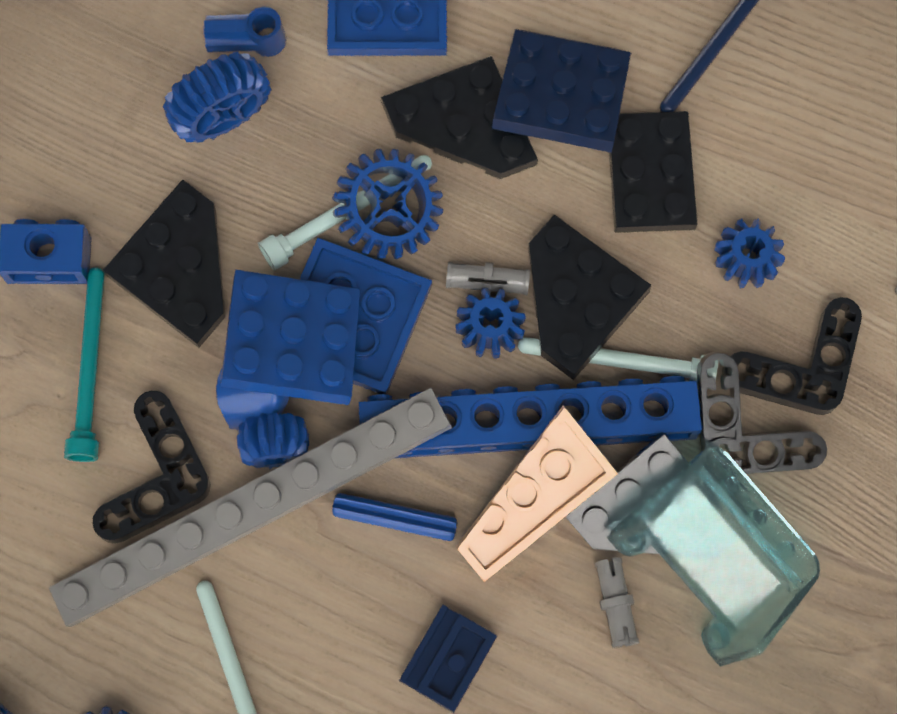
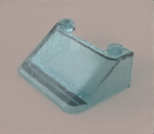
M710 447L700 452L624 518L607 537L620 553L630 557L644 553L652 545L711 612L714 618L703 629L702 641L709 655L720 667L763 653L820 575V564L816 554L731 456L718 447Z

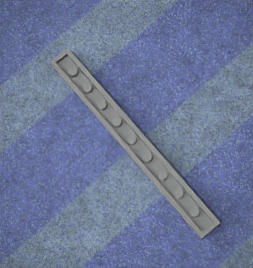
M432 388L419 393L50 586L49 590L67 627L75 626L451 429L452 426Z

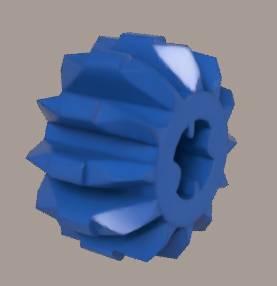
M759 218L753 221L750 228L743 219L736 222L735 229L730 227L724 228L721 233L723 240L717 241L714 247L715 252L720 254L715 261L716 267L728 268L724 275L725 281L731 280L734 276L738 277L740 289L745 288L749 279L756 288L762 287L764 278L774 280L778 274L776 267L782 266L785 261V256L779 253L784 246L783 240L771 239L775 232L774 226L768 227L765 231L761 230ZM743 249H750L747 256L742 253ZM752 251L757 255L755 259L749 258Z
M486 287L481 290V300L469 294L466 297L468 307H459L457 310V317L462 321L456 324V333L466 335L462 340L464 348H470L477 344V357H482L485 348L491 349L492 357L497 359L500 357V346L508 352H513L515 350L513 339L519 340L524 337L525 331L519 325L525 323V313L515 312L519 306L517 298L511 299L506 303L504 302L505 291L503 289L497 292L496 298L490 297V291ZM486 318L492 322L497 319L498 327L496 329L492 325L483 327V320Z
M275 412L268 415L262 413L259 417H249L245 420V423L242 422L238 425L237 448L239 449L242 463L248 466H253L257 469L262 467L272 469L280 467L308 452V447L310 446L309 433L304 418L294 416L291 413L278 414Z

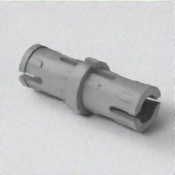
M448 262L446 288L482 290L486 287L490 291V295L491 291L498 292L500 289H503L505 293L528 296L530 269L493 267V263L485 262V266Z
M612 558L610 562L609 559L598 561L595 563V567L597 568L603 600L600 601L601 611H606L612 648L638 644L639 638H637L631 605H634L633 595H628L622 568V558Z

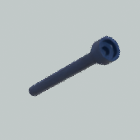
M740 0L661 102V112H675L759 0Z

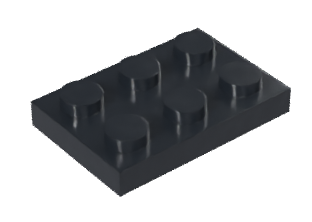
M688 111L619 114L612 153L609 152L615 233L695 230L697 227V213Z

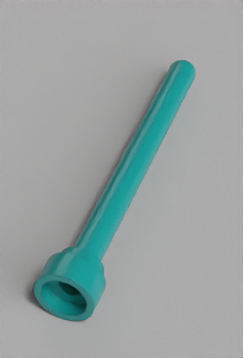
M99 267L91 268L88 272L75 431L70 432V438L65 440L64 458L75 462H94L98 460L99 441L95 440L96 434L92 432L104 287V272Z

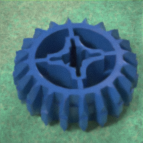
M233 52L229 56L221 54L215 60L208 59L200 67L195 66V70L189 74H183L182 80L173 84L171 87L172 91L165 96L166 101L163 108L173 132L178 134L180 139H185L186 142L196 141L197 143H202L208 138L214 140L217 136L226 134L230 130L239 127L243 122L250 121V117L254 113L259 112L261 105L265 104L269 99L268 95L271 92L270 82L266 77L267 73L262 65L258 64L256 59L251 57L249 53L240 54L239 52Z
M376 149L373 153L374 163L365 153L360 155L358 161L361 168L352 163H349L345 168L347 174L352 179L340 176L336 182L340 188L346 191L335 192L332 197L333 201L345 204V206L336 208L333 211L334 217L347 218V221L338 227L339 232L344 233L351 228L355 234L348 240V243L353 246L360 239L365 241L361 251L364 255H368L373 246H377V258L381 260L386 257L389 247L394 259L402 257V245L408 253L414 254L418 251L416 241L423 245L430 241V237L425 230L435 232L439 228V224L429 217L443 214V208L432 205V202L443 197L442 192H430L429 187L437 182V177L430 176L425 180L421 174L426 171L427 164L423 162L416 169L413 168L411 164L414 161V155L411 153L404 158L403 162H400L398 149L390 151L388 160L385 159L382 149ZM378 173H389L403 178V180L398 185L389 187L383 185L378 180L374 182L369 176ZM359 186L365 191L364 196L368 199L371 206L370 213L364 221L358 213L356 204ZM412 188L417 196L419 205L416 222L411 218L413 213L408 209L405 201L406 195ZM397 191H400V195L394 200L396 204L392 206L397 208L396 211L391 208L376 218L375 215L381 209L380 205L384 202L379 200V197L385 200L389 196L392 197ZM387 221L394 224L397 228L402 226L407 233L399 236H385L374 232L372 229L378 223Z

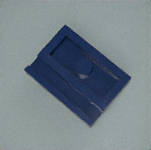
M443 604L399 682L454 714L493 646L497 635L463 615L452 611Z

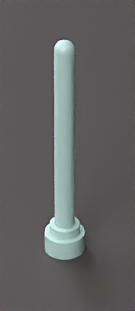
M421 155L414 159L411 166L416 169L424 162L428 166L427 171L432 166V160L427 155ZM389 174L379 181L385 186L392 187L398 185L403 178ZM364 190L358 192L356 196L358 211L370 205V202L364 196ZM340 203L286 236L280 234L275 237L272 234L258 242L259 249L269 266L275 271L289 263L288 258L294 255L293 250L347 219L346 217L337 218L333 216V211L336 208L345 206V204Z
M524 337L519 340L518 349L520 352L541 356L539 339ZM601 348L589 363L672 376H683L689 378V381H697L698 364L705 355H701L700 358L692 357V361ZM715 360L713 368L707 369V375L714 377L715 380L718 360Z
M201 581L196 587V592L238 714H257L213 585L209 581Z

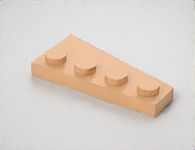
M562 406L456 547L485 582L618 473L567 409Z

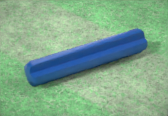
M338 493L335 496L332 507L333 515L338 518L446 541L454 539L458 524L455 517Z

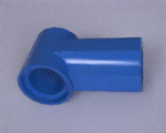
M269 7L256 8L249 14L206 16L204 20L205 47L207 52L256 51L261 56L271 57L279 54L286 45V35L281 18L275 10ZM264 29H274L269 35H258Z

